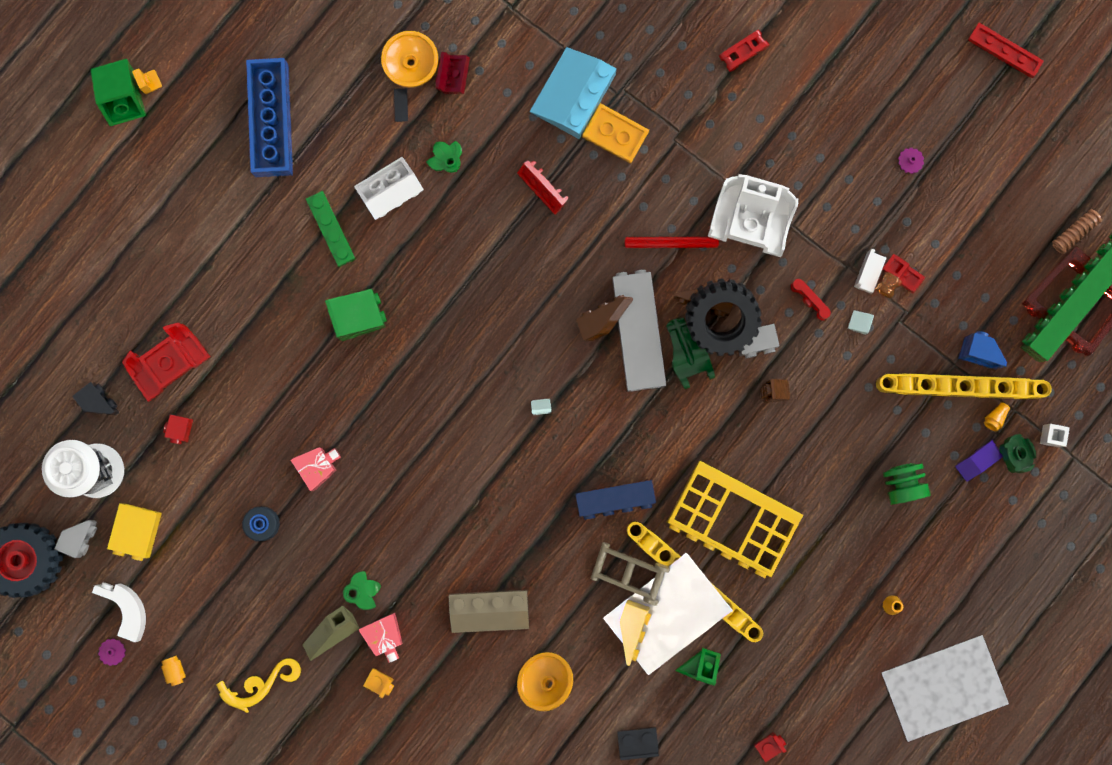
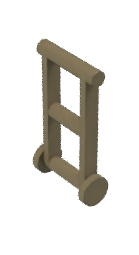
M603 542L590 579L594 581L602 579L644 596V602L657 606L659 601L656 597L665 572L669 573L670 568L659 563H655V566L610 549V544ZM607 553L628 561L622 581L601 574ZM635 564L656 572L650 593L629 585Z

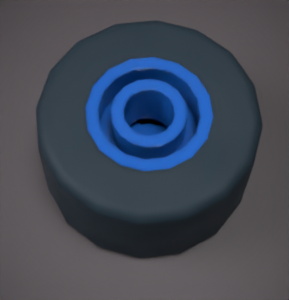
M254 507L244 515L242 526L245 535L251 540L267 541L276 535L280 523L276 512L271 508Z

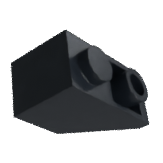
M89 382L72 396L84 412L109 415L119 414V411L116 409L118 405L113 399L107 398L104 394L106 392L99 383Z

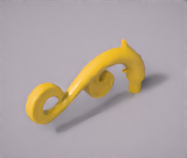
M286 658L275 666L265 683L258 676L249 677L244 683L245 690L248 693H253V687L256 686L258 692L248 698L236 697L238 693L227 689L223 681L217 683L216 686L220 691V697L226 704L248 713L247 707L257 704L268 694L281 667L289 665L292 669L290 675L280 674V678L286 682L297 680L301 673V667L296 660Z

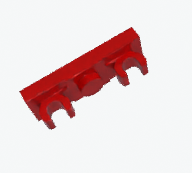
M526 161L517 174L554 214H557L565 205L568 196L565 198L560 196L562 190L554 189L551 183L541 174L543 169L537 170L534 167L535 161L531 163Z

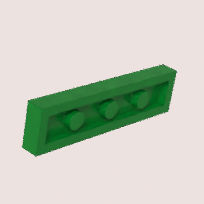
M321 191L306 198L338 267L356 260L324 192Z

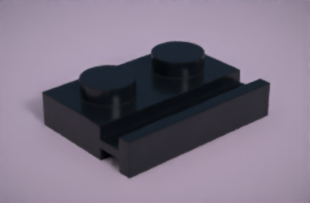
M656 727L617 731L620 760L659 756Z

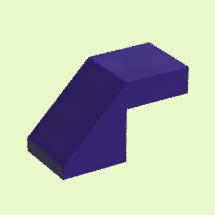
M991 440L978 448L971 456L957 463L955 467L967 482L984 472L1003 456Z

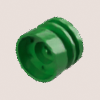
M908 463L892 467L890 470L883 472L884 477L893 476V480L886 481L885 484L895 485L896 488L888 492L891 505L931 496L928 483L918 482V479L923 478L926 474H916V470L924 468L923 463Z

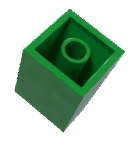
M127 58L91 69L95 101L109 126L146 116L139 87L132 73L134 70Z
M372 289L325 300L336 336L341 341L385 328L384 322H387L384 310L380 311L378 304H381L378 292L374 293Z

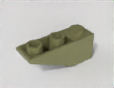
M341 606L325 617L303 643V647L310 661H312L360 628L353 614L344 606Z

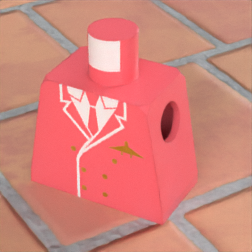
M319 447L293 458L291 462L309 490L315 491L336 471L332 463L341 458L335 448L325 453Z
M395 613L359 629V632L375 656L385 653L388 663L399 659L395 647L402 644V638Z

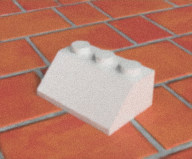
M400 157L354 186L375 220L385 216L387 212L401 206L403 202L417 196L424 190L403 157Z

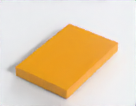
M600 103L584 130L582 137L631 164L648 135L649 129Z

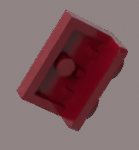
M441 52L438 61V74L435 80L436 89L444 94H464L470 57L467 55H449L446 52Z

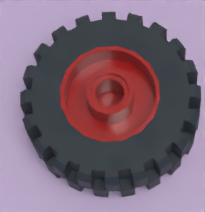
M14 523L0 528L1 595H9L11 598L37 595L41 591L47 590L50 587V583L56 581L58 577L55 574L61 571L62 566H58L59 561H63V555H59L58 550L54 549L56 546L54 541L57 538L54 535H49L48 529L45 527L40 528L38 524Z

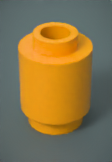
M177 656L163 660L161 668L166 683H171L172 686L183 683L182 679L186 676L181 661L178 660Z

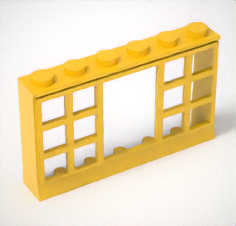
M698 461L667 523L670 524V529L678 533L680 530L686 532L687 538L695 542L698 539L703 541L704 547L712 551L716 548L721 551V556L729 560L733 557L739 560L738 565L746 569L750 566L756 569L755 574L766 578V576L772 577L803 515L704 462ZM697 474L710 480L704 493L691 487ZM713 483L726 488L720 502L708 496ZM689 490L701 496L696 509L683 503ZM730 491L761 507L738 553L707 537ZM705 499L718 505L712 518L699 512ZM680 507L693 513L687 526L674 519ZM764 510L777 515L771 528L758 522ZM697 515L709 521L704 534L691 528ZM781 518L792 523L786 536L775 531ZM756 526L769 532L763 545L750 539ZM772 535L783 539L777 552L766 547ZM748 542L760 548L754 561L741 555ZM764 551L775 556L769 569L758 564Z

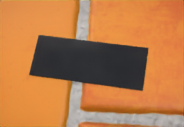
M407 88L394 89L395 122L408 121Z

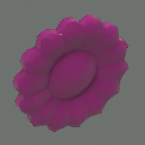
M905 149L898 157V164L905 173H917L922 169V165H924V157L918 149Z
M107 639L99 647L98 655L104 664L112 666L122 662L126 650L120 640Z

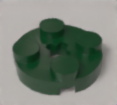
M1020 434L1006 438L999 447L1004 462L1011 473H1025L1032 470L1035 466L1033 464L1034 458H1036L1035 447L1028 438L1024 439Z

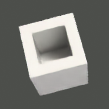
M1055 424L1043 425L1040 444L1066 447L1069 427Z

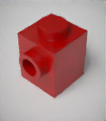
M170 415L168 422L164 425L163 432L165 437L170 438L171 443L180 445L182 441L188 442L193 420Z

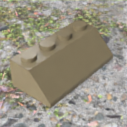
M527 590L449 594L452 633L529 629Z

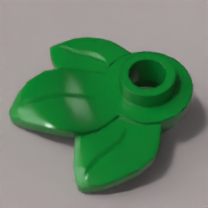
M455 141L449 146L444 142H435L433 146L435 156L426 161L428 166L435 171L457 172L461 165L459 158L462 154V147Z
M365 571L358 572L353 575L351 583L344 588L343 597L347 602L355 603L360 609H373L376 607V604L372 597L379 592L381 584L374 580H367ZM350 590L356 591L355 597L350 596Z

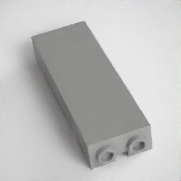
M638 270L635 271V274L627 275V272L617 273L612 278L614 298L619 295L633 298L632 303L618 320L627 392L666 387L651 272Z

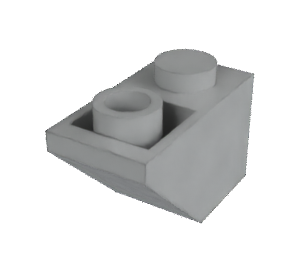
M775 325L758 327V336H753V343L750 346L746 344L744 346L745 350L739 352V355L751 358L757 356V352L764 351V354L775 352V348L779 347Z
M89 520L63 530L54 549L74 558H81L88 551V541L96 533L97 527L95 526L97 522Z

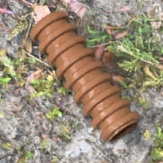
M1093 209L1088 210V213L1080 217L1079 221H1076L1070 228L1066 229V232L1058 236L1057 240L1052 241L1056 251L1065 254L1066 250L1071 249L1075 242H1079L1084 235H1087L1089 231L1093 230V227L1097 226V223L1102 222L1100 214Z

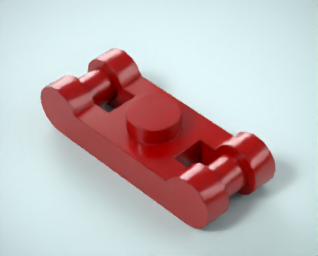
M756 30L720 54L719 58L727 64L726 68L731 72L770 45L767 40L764 41L760 30ZM752 41H756L758 45L754 47ZM732 54H735L737 57L734 61L730 57Z
M796 279L790 285L791 291L799 293L803 297L802 301L809 308L812 307L817 312L816 317L818 320L823 321L830 316V309L802 279Z

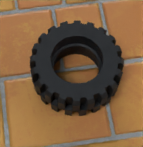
M723 278L718 279V282L715 283L712 280L708 281L705 287L702 285L698 287V292L696 294L693 293L690 297L691 302L687 303V313L685 314L689 333L693 341L697 343V346L701 349L705 348L709 354L716 352L717 356H723L724 353H728L729 356L734 355L736 350H739V352L745 350L744 346L746 344L750 346L753 343V336H758V327H761L762 322L760 319L761 310L752 292L746 289L742 283L737 284L732 279H729L727 282ZM721 302L736 304L741 311V318L733 329L726 332H715L707 327L705 316L711 307Z

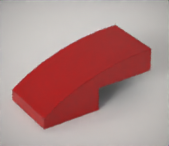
M895 254L892 255L882 268L891 278L913 294L925 280L923 275L911 268L909 263Z

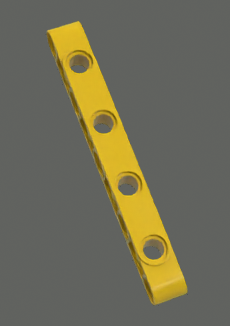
M885 374L876 381V387L880 392L905 395L1039 399L1047 397L1051 393L1049 382L1026 378ZM884 378L890 381L891 385L889 388L883 386ZM922 380L928 382L929 387L927 390L921 387ZM961 381L967 385L966 391L960 389ZM999 383L1005 386L1003 393L998 390ZM1038 385H1041L1043 388L1042 394L1037 392Z
M631 522L628 524L626 529L627 535L657 563L669 567L681 557L641 523ZM633 525H638L641 529L640 534L637 536H633L630 533V528ZM664 550H667L670 554V558L667 561H661L659 557L660 553ZM714 586L733 610L722 619L749 641H760L763 637L762 628ZM753 627L757 628V636L750 638L749 630Z

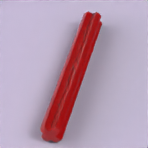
M626 237L624 244L626 248H717L719 240L711 237Z

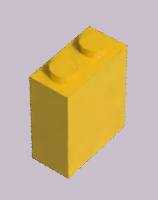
M119 503L107 549L113 550L112 554L124 556L125 554L132 555L131 559L143 561V558H150L162 513Z

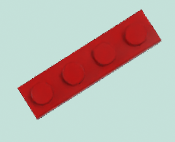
M981 23L976 25L968 38V41L1030 78L1035 77L1044 62Z

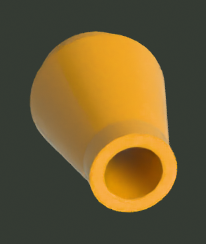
M1001 402L985 417L984 425L995 432L998 429H1002L1010 407Z
M892 595L885 598L883 608L886 613L896 615L903 610V604L897 596Z

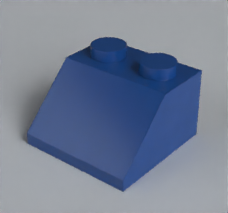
M977 331V333H972L964 338L958 359L994 370L1006 367L1007 361L995 339L988 337V333Z

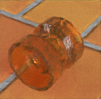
M886 272L882 283H878L875 289L883 296L891 299L895 294L894 290L901 285L902 281L897 276Z

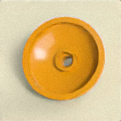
M403 31L391 37L385 44L381 56L382 67L387 77L395 84L403 87H417L429 81L436 72L438 66L437 49L426 35L416 31ZM410 60L414 61V64L411 66L408 65Z
M549 652L537 654L531 657L520 670L517 680L519 696L528 707L534 710H553L568 698L573 686V673L568 662L561 656ZM552 682V686L548 688V684Z

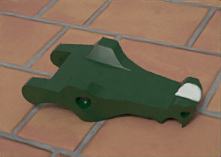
M676 318L669 321L666 328L673 346L671 366L683 388H690V383L687 380L688 377L706 371L709 380L714 379L715 373L709 354L705 348H699L697 343L693 341L685 319Z

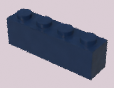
M652 480L575 494L579 517L583 516L584 520L595 518L597 513H603V516L614 515V510L621 509L622 513L630 512L636 506H641V509L652 508V504L656 503Z

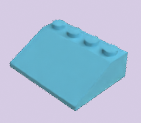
M566 47L531 108L530 113L580 139L616 75V68L600 59Z

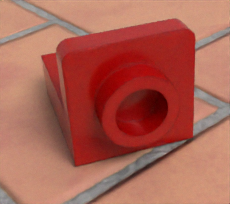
M774 732L754 744L765 763L779 753H785L786 749L784 746L787 745L782 736H776Z

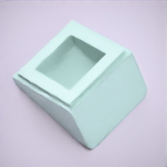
M854 310L847 329L865 335L868 334L874 315Z
M550 399L531 401L533 415L551 413Z

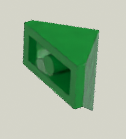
M702 648L700 652L675 671L715 686L721 654Z

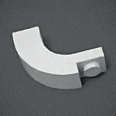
M102 582V585H95L92 593L113 600L122 611L123 619L117 636L133 642L141 641L145 630L146 614L143 603L138 595L123 584H116L114 589L113 585Z

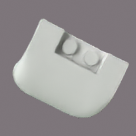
M738 174V176L726 178L715 207L708 237L725 242L727 238L761 247L764 253L781 257L785 250L786 238L792 218L798 207V198L785 186L751 176Z

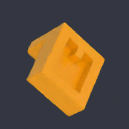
M138 68L132 71L139 88L145 94L162 87L155 70L143 73Z
M373 668L363 686L383 698L385 694L390 695L394 687L391 684L394 679Z

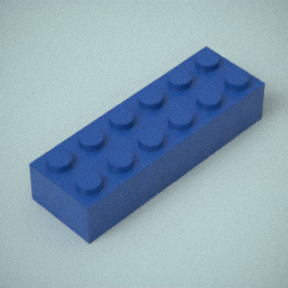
M285 58L246 60L251 173L254 177L293 175L288 63Z

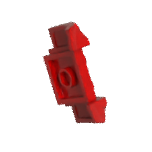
M174 323L162 327L169 337L141 357L130 350L122 362L125 370L148 402L162 393L164 388L190 369L197 368L210 358V355L197 337L184 324Z

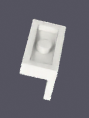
M872 248L865 256L854 285L855 288L871 294L874 292L886 257L874 253L875 250Z

